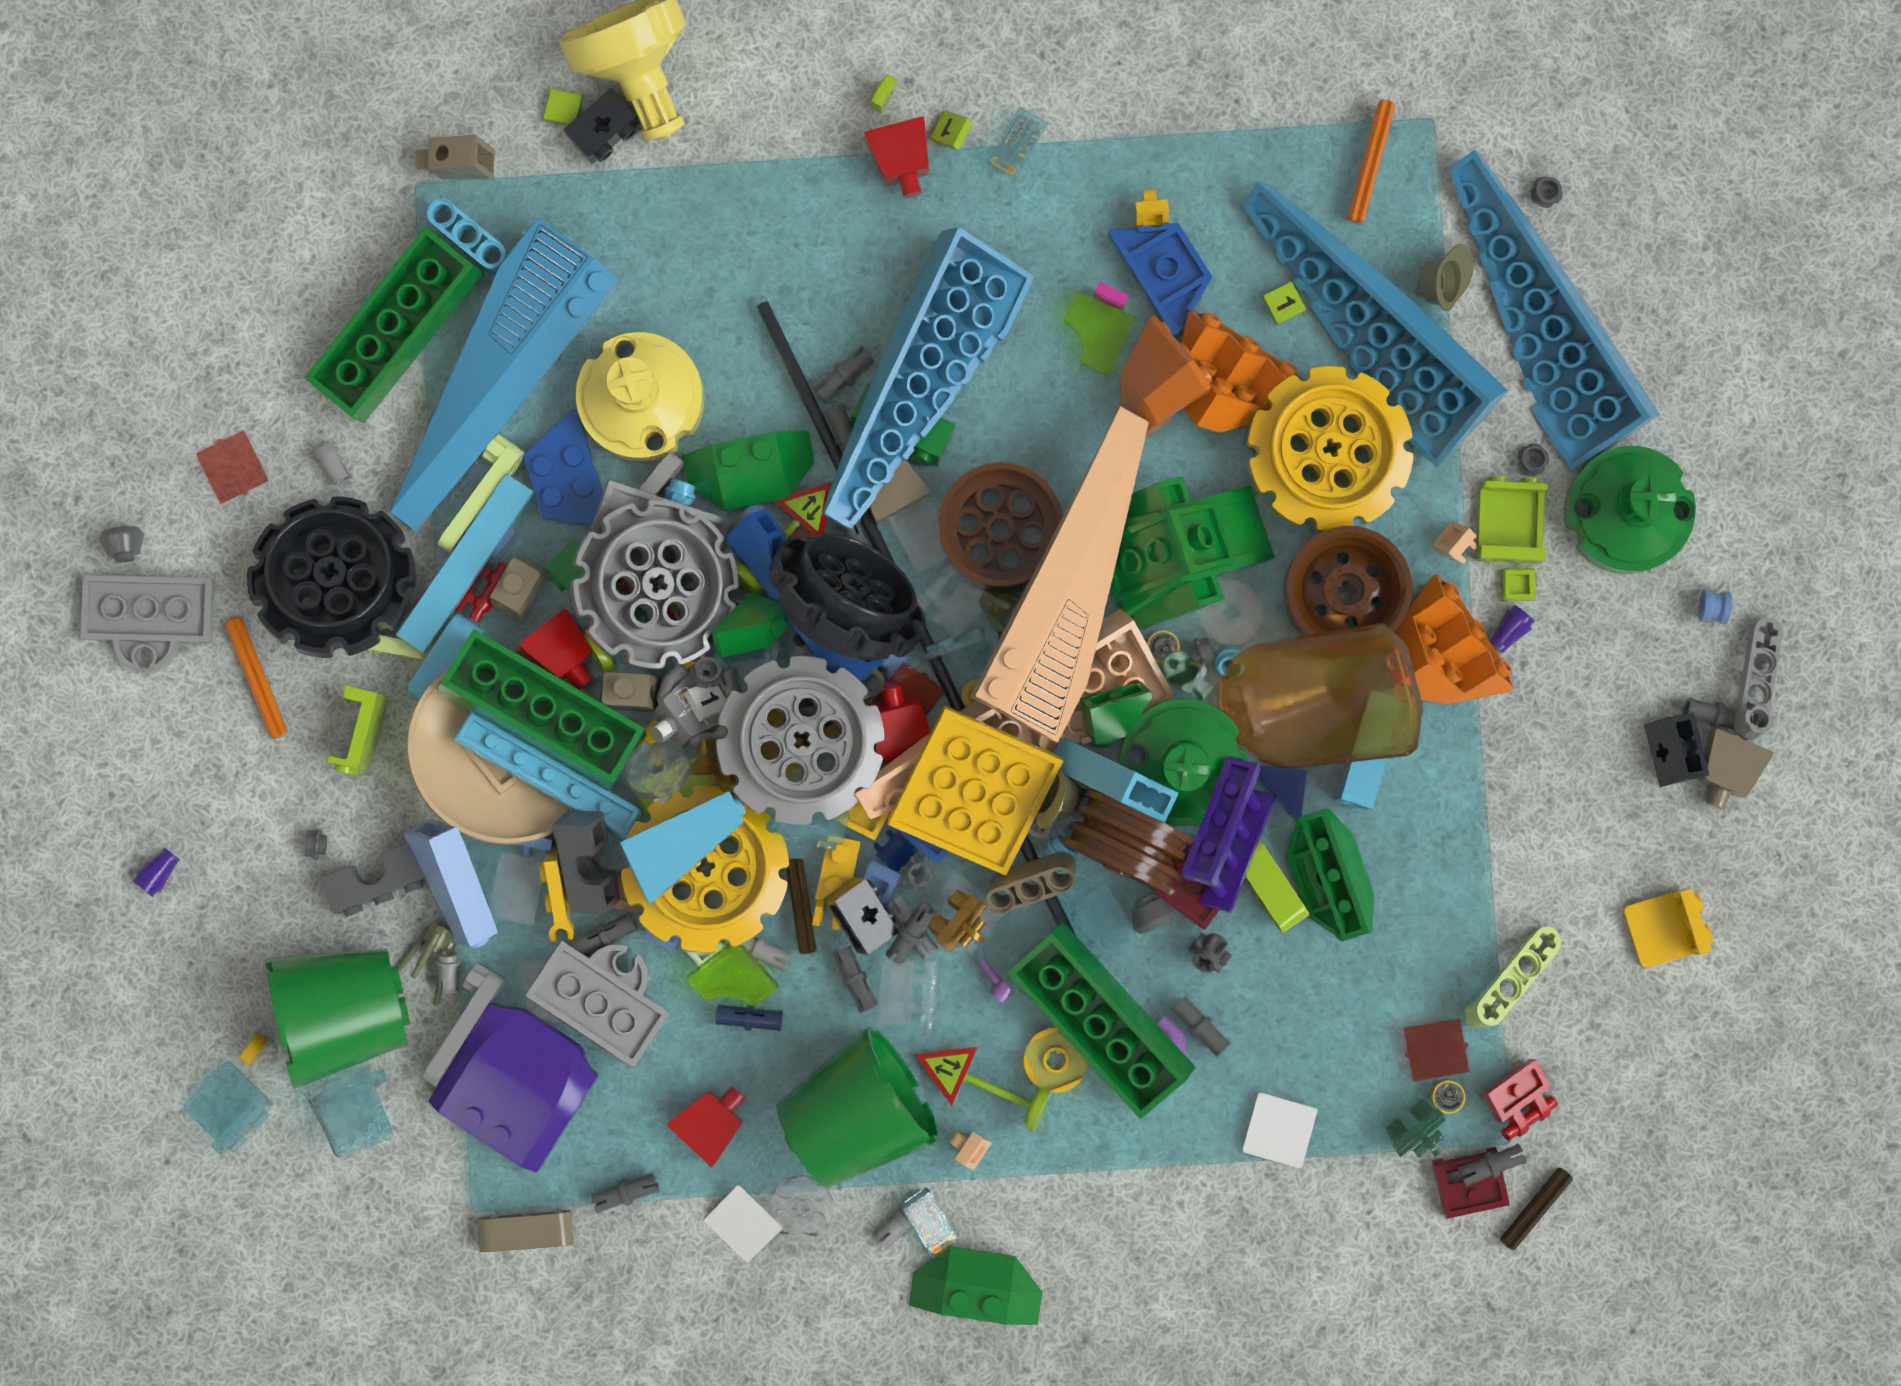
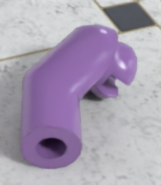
M1162 1016L1156 1024L1186 1056L1185 1034L1169 1019Z

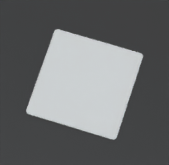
M1259 1092L1244 1142L1243 1152L1302 1168L1317 1115V1108Z
M739 1185L703 1220L747 1263L782 1230V1226Z

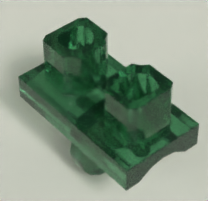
M1172 651L1163 659L1162 668L1167 675L1165 679L1171 687L1185 694L1194 695L1200 701L1204 700L1215 688L1205 677L1209 670L1203 664L1189 658L1185 653Z
M1420 1099L1409 1109L1410 1113L1418 1121L1415 1126L1408 1130L1398 1118L1385 1128L1393 1142V1149L1400 1158L1420 1142L1422 1143L1413 1150L1418 1158L1427 1151L1434 1157L1440 1154L1435 1145L1444 1136L1439 1130L1430 1137L1428 1135L1446 1122L1443 1117L1444 1114L1438 1107L1433 1109L1426 1101Z

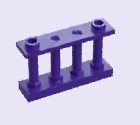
M1227 756L1181 872L1185 879L1207 884L1200 904L1203 906L1232 912L1276 796L1275 794L1253 789L1261 770L1258 763Z

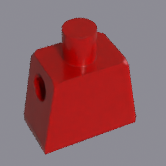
M921 116L865 131L866 145L886 185L899 183L903 198L920 195L922 191L918 177L929 174L924 117Z
M566 608L521 641L515 650L516 654L559 679L565 680L568 678L578 690H582L594 679L583 666L592 655V649Z
M896 681L882 685L884 700L870 704V706L876 705L878 707L883 722L884 740L874 745L875 753L883 758L882 763L896 759L931 733L923 709L915 694L903 695L901 683Z
M733 1085L721 1098L709 1090L669 1121L666 1126L712 1168L743 1123V1120L735 1111L747 1098Z

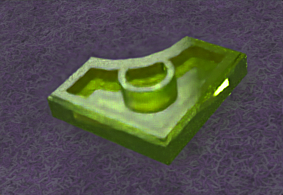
M1076 291L1063 323L1074 329L1081 341L1082 357L1080 365L1109 377L1135 320V316Z
M727 944L689 973L686 978L707 1003L720 997H734L744 1000L749 1005L755 1007L779 987V983L743 944L737 947H731L730 944Z

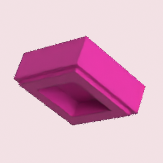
M1101 281L1094 293L1095 300L1119 312L1123 311L1129 295Z

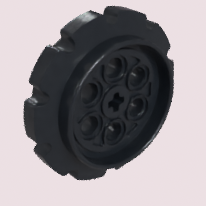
M333 496L330 503L326 506L319 505L317 499H311L284 511L285 522L282 525L278 526L270 523L264 529L252 550L259 562L257 565L250 566L247 569V588L252 604L254 606H263L262 610L257 614L260 622L277 641L285 644L288 640H295L294 646L297 652L307 656L332 658L334 651L338 648L344 649L346 654L351 656L381 642L379 632L382 629L388 628L393 631L399 626L411 606L410 597L404 592L406 589L416 586V565L411 549L400 547L406 540L404 533L385 512L380 510L370 515L368 514L369 508L366 502L349 497ZM320 544H330L325 552H315ZM351 550H362L361 554L356 558L347 557ZM301 566L307 567V571L303 575H293L296 568ZM362 578L372 579L366 587L356 586L357 582ZM307 596H317L314 603L310 605L302 604V601ZM338 602H349L346 609L342 611L334 610Z
M830 533L816 536L809 535L806 540L798 536L791 537L780 545L769 566L771 584L779 590L780 604L787 617L805 636L833 653L857 660L888 659L891 654L901 658L911 653L922 637L921 633L926 627L925 615L922 607L916 604L917 598L912 583L892 560L859 540Z

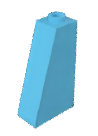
M1378 685L1377 689L1371 688L1368 690L1333 801L1360 810L1373 809L1403 702L1402 697L1396 696L1397 690L1383 685Z
M1062 737L1054 753L1062 757L1063 763L1060 769L1065 775L1164 823L1179 794Z
M729 791L620 842V847L648 905L660 898L743 824L744 821L741 816L745 815L746 811L738 797L732 798Z

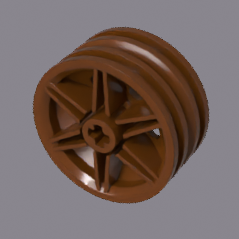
M1359 526L1335 527L1311 538L1291 561L1283 584L1285 610L1296 631L1312 645L1328 652L1341 654L1367 650L1388 638L1404 620L1412 598L1411 574L1400 550L1380 533ZM1343 552L1348 555L1349 560L1346 564H1339L1337 562L1336 556L1338 553ZM1369 565H1375L1378 568L1377 576L1371 577L1367 574L1366 569ZM1312 573H1321L1323 581L1320 584L1312 583L1310 580ZM1342 583H1346L1349 589L1353 588L1354 594L1349 596L1350 600H1345L1342 594L1338 595L1337 589L1342 588ZM1380 597L1383 601V606L1380 609H1374L1371 605L1372 598ZM1318 604H1323L1327 607L1325 616L1319 617L1315 614L1314 609ZM1353 616L1357 619V626L1354 629L1346 627L1345 620L1347 617Z
M1086 789L1084 796L1089 800L1086 806L1079 804L1077 808L1078 813L1085 820L1083 823L1070 822L1068 828L1073 831L1071 838L1063 837L1061 843L1102 864L1104 868L1127 879L1131 878L1174 897L1177 892L1171 888L1174 881L1182 882L1184 878L1180 870L1175 867L1177 863L1185 865L1188 857L1187 854L1193 845L1194 839L1134 808L1098 792Z

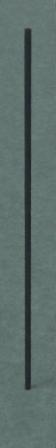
M762 302L756 307L837 471L843 454L839 446H836L835 438L769 302ZM868 508L861 516V523L873 547L895 563ZM925 627L919 642L951 708L960 712L966 707L927 627ZM1026 835L1020 850L1026 862L1039 859L1028 835ZM1058 896L1045 899L1057 926L1064 922L1076 935Z

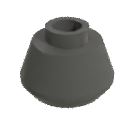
M136 526L115 527L104 530L99 537V542L107 556L115 558L116 563L131 562L135 560L134 555L140 554L144 533Z
M1149 894L1135 901L1137 907L1132 909L1134 931L1143 934L1173 920L1174 910L1161 897L1154 898L1153 894Z

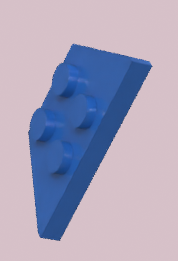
M1179 223L1163 224L1156 227L1149 225L1138 226V228L1118 230L1116 228L1109 230L1108 236L1161 320L1167 324L1172 335L1176 337L1185 324L1188 313L1194 309L1213 278Z
M573 409L539 440L523 458L542 518L591 526L603 491L578 411Z

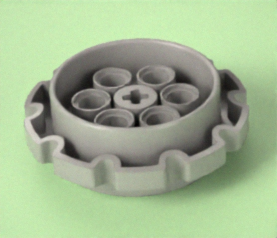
M650 500L645 503L643 512L639 511L633 503L612 511L599 521L602 527L601 534L589 532L585 535L573 560V566L580 569L581 577L570 582L571 599L576 615L578 617L586 616L590 620V625L585 630L586 634L597 647L609 656L617 654L619 650L623 651L626 656L625 663L634 667L660 669L665 666L667 657L671 658L675 665H682L698 658L710 649L707 639L712 634L711 631L736 608V604L729 600L728 593L739 586L738 572L733 554H724L719 549V545L724 540V537L701 514L694 515L691 519L686 518L684 506L678 503ZM666 546L673 549L675 553V560L672 564L665 562L662 557V551ZM632 549H638L643 555V562L640 566L634 565L630 560ZM683 574H687L693 579L694 584L691 591H686L681 586L680 580ZM619 578L625 579L629 584L627 595H621L616 590V581ZM657 578V585L661 588L652 591L653 585L649 583V580ZM670 603L675 604L680 610L679 618L676 621L671 620L667 615V607ZM638 605L643 606L647 610L648 617L644 623L637 621L634 616L635 608Z
M792 656L788 659L786 668L779 667L774 660L759 666L743 678L742 681L746 687L744 693H738L737 691L729 693L718 716L717 725L723 727L726 731L723 739L715 741L716 757L722 775H733L736 778L737 783L732 788V792L746 807L757 814L762 813L765 808L772 809L775 822L789 825L811 824L812 816L816 812L820 813L824 820H830L843 814L857 803L854 795L856 788L869 789L881 767L883 758L874 751L875 743L884 740L883 722L878 707L876 705L866 706L864 704L863 697L867 694L868 690L853 674L844 668H839L832 674L826 669V660L821 658ZM802 699H807L813 703L814 713L811 717H804L800 714L798 705ZM770 710H778L783 715V723L780 727H772L768 723L767 714ZM827 721L834 722L839 728L838 736L835 739H829L823 733V727ZM804 733L806 736L804 743L807 746L796 748L793 745L796 742L793 735ZM764 742H771L775 745L777 754L773 760H767L761 755L760 749ZM821 753L829 755L832 759V767L828 772L820 770L817 766V758ZM789 764H795L801 769V777L797 782L789 781L785 775V770Z

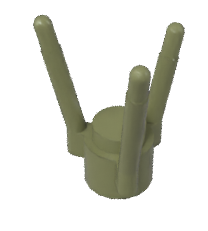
M987 588L980 597V606L988 612L987 619L994 623L999 631L1003 633L1005 625L1000 618L1008 616L1013 609V603L1018 604L1021 597L1016 596L1010 591L1005 593L1000 589Z
M431 922L429 928H424L418 940L398 963L399 972L422 945L425 947V950L411 973L412 978L418 976L432 951L437 954L442 950L453 951L457 943L452 941L454 936L452 931ZM438 981L433 999L435 1006L439 1005L442 992H438Z

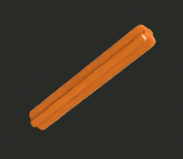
M1381 99L1377 104L1347 220L1352 223L1362 224L1366 218L1395 110V103L1389 100Z
M240 617L232 618L225 622V627L269 736L273 739L284 736L288 732L244 621Z

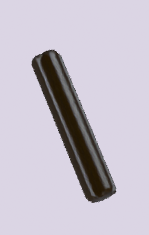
M801 858L789 859V865L786 870L798 950L800 954H810L816 952V942L804 863Z
M1557 1168L1500 1237V1241L1510 1250H1516L1573 1181V1177L1563 1168Z

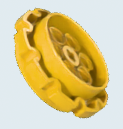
M1324 366L1311 368L1307 372V381L1299 380L1296 375L1290 376L1278 384L1266 396L1270 409L1268 411L1258 410L1254 414L1249 427L1247 446L1254 448L1257 456L1248 461V469L1258 493H1271L1274 500L1270 508L1277 515L1298 527L1305 520H1311L1314 524V530L1316 532H1323L1335 527L1353 526L1352 521L1354 518L1360 519L1363 524H1368L1392 506L1395 500L1391 496V489L1400 490L1405 487L1411 472L1413 454L1405 451L1403 444L1412 438V431L1402 406L1391 407L1387 404L1386 398L1390 392L1385 386L1364 373H1359L1352 380L1346 376V369L1344 367ZM1312 412H1321L1325 416L1326 424L1324 427H1317L1312 423ZM1350 417L1357 422V432L1350 433L1345 430L1343 426L1344 418ZM1298 436L1304 440L1306 448L1303 452H1297L1292 449L1290 445L1291 437ZM1327 443L1330 447L1335 446L1337 449L1333 453V457L1331 453L1325 454L1323 451ZM1361 447L1368 452L1369 460L1367 463H1360L1356 460L1354 456L1356 448ZM1303 467H1311L1316 471L1317 479L1315 482L1311 483L1304 480L1302 477ZM1336 472H1342L1348 477L1349 483L1347 488H1340L1335 484L1334 474Z
M695 785L690 797H683L678 790L672 791L648 807L647 813L651 818L650 821L647 823L636 821L627 839L727 792H722L719 786ZM743 804L746 814L741 817L744 822L727 837L737 843V851L734 854H725L720 849V845H718L701 860L705 861L707 866L712 865L714 868L710 871L709 877H705L703 872L697 873L696 869L700 867V861L674 885L683 883L689 887L690 896L685 900H678L673 896L672 886L654 903L648 905L631 868L623 869L621 871V882L628 905H639L643 908V914L639 917V923L651 935L663 943H667L671 937H677L681 941V950L694 953H715L718 950V943L722 940L729 942L730 946L735 948L760 933L763 929L760 916L764 914L774 916L783 901L788 884L787 881L779 877L778 872L781 869H786L789 865L788 852L781 832L771 833L767 830L766 825L769 823L771 816L765 809L762 813L757 814ZM732 870L742 871L746 878L745 883L741 886L731 885L727 878L728 873ZM714 892L720 895L722 905L717 909L708 908L704 903V896L706 894Z

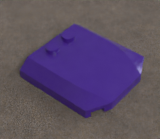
M490 1004L486 1006L428 1102L439 1114L519 1167L537 1173L599 1075L596 1070L593 1071L584 1056L586 1053L579 1043L525 1008H505Z

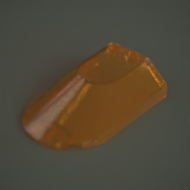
M1384 623L1257 643L1235 656L1226 674L1222 676L1219 690L1220 708L1230 717L1240 731L1236 742L1242 748L1246 746L1258 755V760L1265 764L1278 768H1301L1404 757L1411 755L1418 749L1423 703L1407 644Z

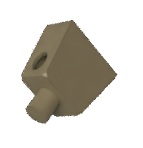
M477 135L430 138L429 149L415 151L416 168L429 169V171L441 179L494 181L495 149Z
M903 460L895 470L893 478L888 484L883 485L876 494V499L870 505L877 525L931 496L929 488L907 460Z
M524 555L514 556L490 596L492 608L522 624L551 572L546 567Z
M603 672L600 680L599 702L616 710L654 711L659 705L656 695L662 679L649 674Z
M1718 728L1710 729L1704 749L1709 776L1698 778V781L1712 786L1706 804L1724 810L1730 794L1739 798L1747 797L1771 760L1774 752Z

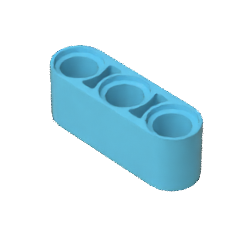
M446 199L433 201L427 209V216L436 231L483 270L495 275L498 267L508 255L503 245L452 202ZM449 210L452 212L449 221L445 223H438L436 221L437 215L441 211ZM469 230L476 232L474 241L468 244L461 242V236L464 232ZM499 251L501 252V258L498 262L494 264L485 262L489 252Z
M455 615L410 681L407 692L420 700L433 681L450 668L472 630L475 629L485 636L486 631L462 615Z

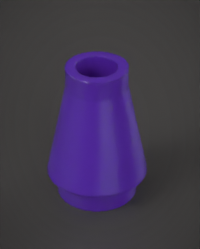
M1515 604L1511 610L1507 608L1489 641L1504 653L1511 645L1532 630L1530 626L1535 620Z
M164 848L157 856L135 872L137 876L132 881L153 897L157 891L161 893L180 859Z

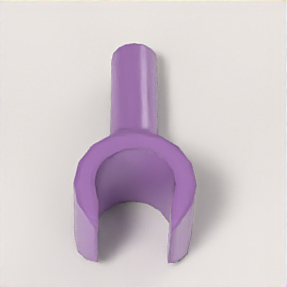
M986 959L981 960L979 965L990 980L996 984L990 993L999 1001L1005 1003L1012 994L1011 986L995 973Z

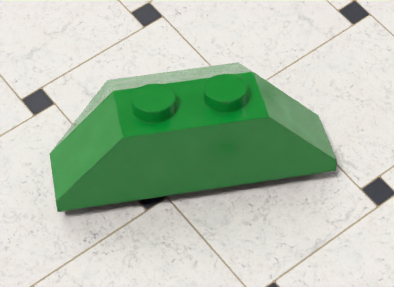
M808 430L771 432L711 444L682 455L687 483L696 487L695 492L725 511L789 499L815 463Z
M1329 808L1298 817L1286 857L1303 904L1309 912L1310 916L1308 917L1323 929L1334 934L1341 942L1371 933L1373 930L1375 894L1353 833Z
M950 1246L913 1273L909 1306L940 1315L998 1324L1038 1325L1043 1292L1014 1255Z

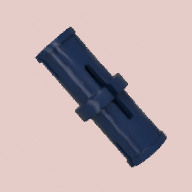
M718 1004L715 1023L716 1025L744 1027L745 1031H751L752 1028L781 1032L783 1011L755 1009L754 1005L748 1004L747 1008Z

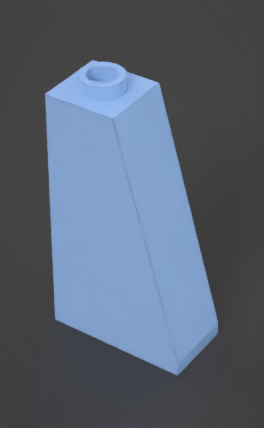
M431 819L404 832L405 838L457 943L471 948L480 947L488 943L489 937L497 934L498 931L458 826L450 827L444 822Z

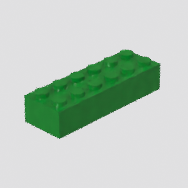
M425 226L304 378L350 417L365 423L482 277L484 272L441 236Z
M475 629L472 630L451 664L437 693L470 712L472 711L608 791L645 730L644 727Z
M1061 922L1007 972L1139 1119H1142L1185 1083L1196 1068L1064 922Z

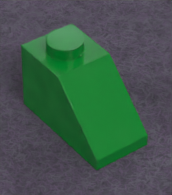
M751 592L711 631L716 654L719 657H727L768 648L784 633L787 625L780 603Z
M1139 681L1080 698L1086 734L1096 745H1109L1116 742L1118 738L1127 736L1151 701L1152 692Z

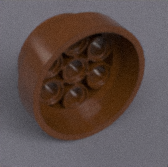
M988 463L966 472L947 492L939 514V537L948 561L964 578L986 588H1015L1029 583L1063 515L1060 503L1053 489L1037 473L1014 463ZM986 491H993L998 495L999 502L993 507L984 506L980 500L981 495ZM1018 497H1024L1028 499L1031 507L1025 513H1018L1013 509L1012 502ZM971 515L976 518L978 525L973 531L961 529L959 521L963 516ZM995 522H1005L1010 529L1008 535L1001 538L994 536L991 532V526ZM1030 527L1038 529L1041 533L1040 541L1034 544L1026 542L1023 538L1025 529ZM978 545L985 547L989 554L987 559L982 562L974 561L969 554L973 547ZM1006 552H1015L1020 558V563L1015 568H1008L1003 565L1002 556Z

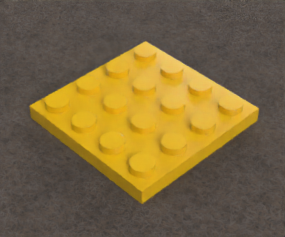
M944 705L887 820L888 825L1006 876L1063 763V759Z

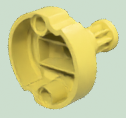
M637 0L587 21L586 24L570 30L557 40L572 73L580 72L588 76L619 82L626 100L632 101L643 128L640 130L643 140L667 138L685 124L682 114L676 113L666 89L669 83L661 66L664 58L682 32L681 29L687 25L678 0Z
M626 333L604 342L602 354L597 359H587L577 381L576 405L585 429L604 450L628 461H655L664 458L670 452H677L678 440L684 435H694L704 412V387L693 361L676 343L653 333ZM628 344L634 347V352L631 356L626 358L618 357L617 353L621 346ZM655 435L663 437L664 443L659 450L652 451L647 448V442L650 437Z

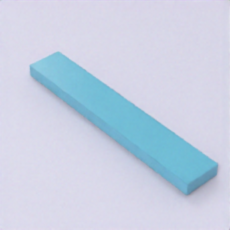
M507 473L505 474L396 634L422 653L425 654L535 493Z
M472 711L454 738V742L572 810L603 812L606 830L623 840L627 837L642 811Z

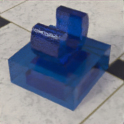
M887 830L885 833L890 837V840L883 847L877 842L873 846L878 852L876 856L891 870L898 873L918 850L898 831L894 833L891 830Z

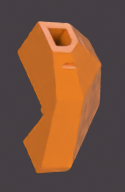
M1190 310L1187 315L1182 342L1188 348L1198 366L1203 364L1212 378V382L1209 383L1211 386L1209 393L1183 408L1184 412L1197 426L1219 433L1249 426L1254 414L1258 410L1268 411L1270 409L1266 396L1278 384L1292 375H1296L1299 380L1303 381L1297 374L1299 371L1297 367L1288 361L1279 360L1262 349L1254 339L1242 336L1221 323V319L1213 313L1205 311L1202 314Z
M1156 316L1148 320L1120 374V406L1149 422L1146 437L1171 423L1176 412L1209 393L1211 389L1209 383L1212 382V378L1204 365L1198 366L1186 345L1183 342L1179 343L1172 335L1167 324L1164 321L1160 322Z
M1438 574L1431 577L1395 631L1389 663L1396 685L1413 699L1448 705L1511 691L1514 687L1509 676L1512 674L1509 664L1504 658L1499 656L1486 637L1484 627L1477 619H1474L1460 598V592L1455 584L1451 581L1446 582Z

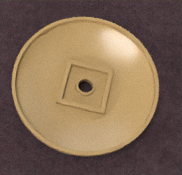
M447 669L433 681L420 698L409 727L407 742L408 762L412 778L421 797L434 814L450 827L458 826L460 833L479 841L506 845L522 844L553 834V824L564 813L572 809L454 742L455 736L470 711L437 693L440 682L448 671ZM568 678L563 680L571 686L575 687ZM583 688L582 690H580V691H582L583 693L587 694V692L584 690V688Z

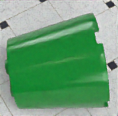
M387 948L265 959L266 969L269 970L267 979L282 1048L287 1047L289 1061L286 1062L293 1089L408 1045L404 1026L410 1024L405 997L398 998L399 994L404 993L398 965L391 967Z
M872 1026L863 1030L782 1098L776 1106L779 1121L786 1135L787 1145L793 1153H796L808 1173L825 1188H830L931 1146L939 1141L940 1133L929 1103L925 1102L922 1104L914 1090L920 1085L891 1042L879 1030L875 1032Z

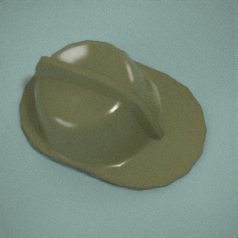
M1457 244L1444 258L1426 263L1422 269L1421 278L1414 290L1415 295L1424 297L1429 303L1439 305L1444 311H1450L1471 282L1474 263L1469 247L1464 244Z
M1059 769L1036 815L1037 824L1040 829H1046L1056 819H1064L1069 815L1075 814L1077 811L1078 786L1061 769Z

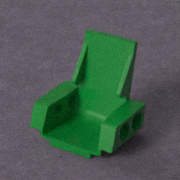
M1180 476L1157 482L1132 493L1111 588L1116 603L1122 602L1124 611L1129 616H1134L1139 630L1168 622L1225 600L1217 578L1218 576L1275 559L1251 486L1191 500L1184 478Z

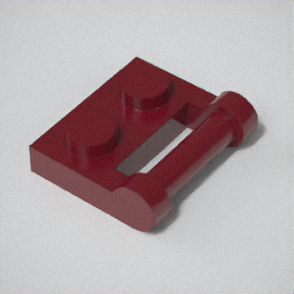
M1496 1147L1487 1148L1484 1153L1443 1161L1440 1158L1432 1160L1444 1218L1449 1219L1510 1205L1503 1172H1500V1176L1497 1178L1490 1176L1468 1187L1464 1186L1462 1180L1448 1183L1447 1179L1448 1173L1458 1172L1457 1167L1480 1160L1488 1152L1492 1154L1497 1153Z

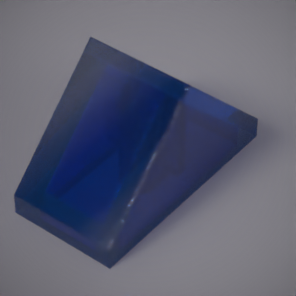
M1259 765L1261 770L1258 776L1271 793L1275 794L1276 799L1293 821H1296L1298 817L1302 816L1307 771Z

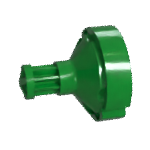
M1642 446L1617 447L1589 461L1573 478L1564 502L1565 526L1567 529L1575 531L1579 539L1576 549L1593 565L1618 574L1642 573L1669 561L1686 544L1695 522L1694 493L1686 490L1681 482L1684 472L1666 455ZM1576 501L1586 504L1588 508L1586 517H1581L1574 511ZM1675 504L1680 505L1684 510L1682 520L1677 519L1674 515L1673 508Z
M1174 698L1159 702L1141 714L1129 734L1124 738L1120 754V765L1179 793L1165 821L1166 824L1195 826L1200 825L1227 756L1248 761V754L1244 749L1238 747L1236 738L1240 731L1236 724L1222 710L1202 700ZM1137 746L1143 749L1145 753L1144 760L1139 764L1128 762L1126 753L1129 748Z

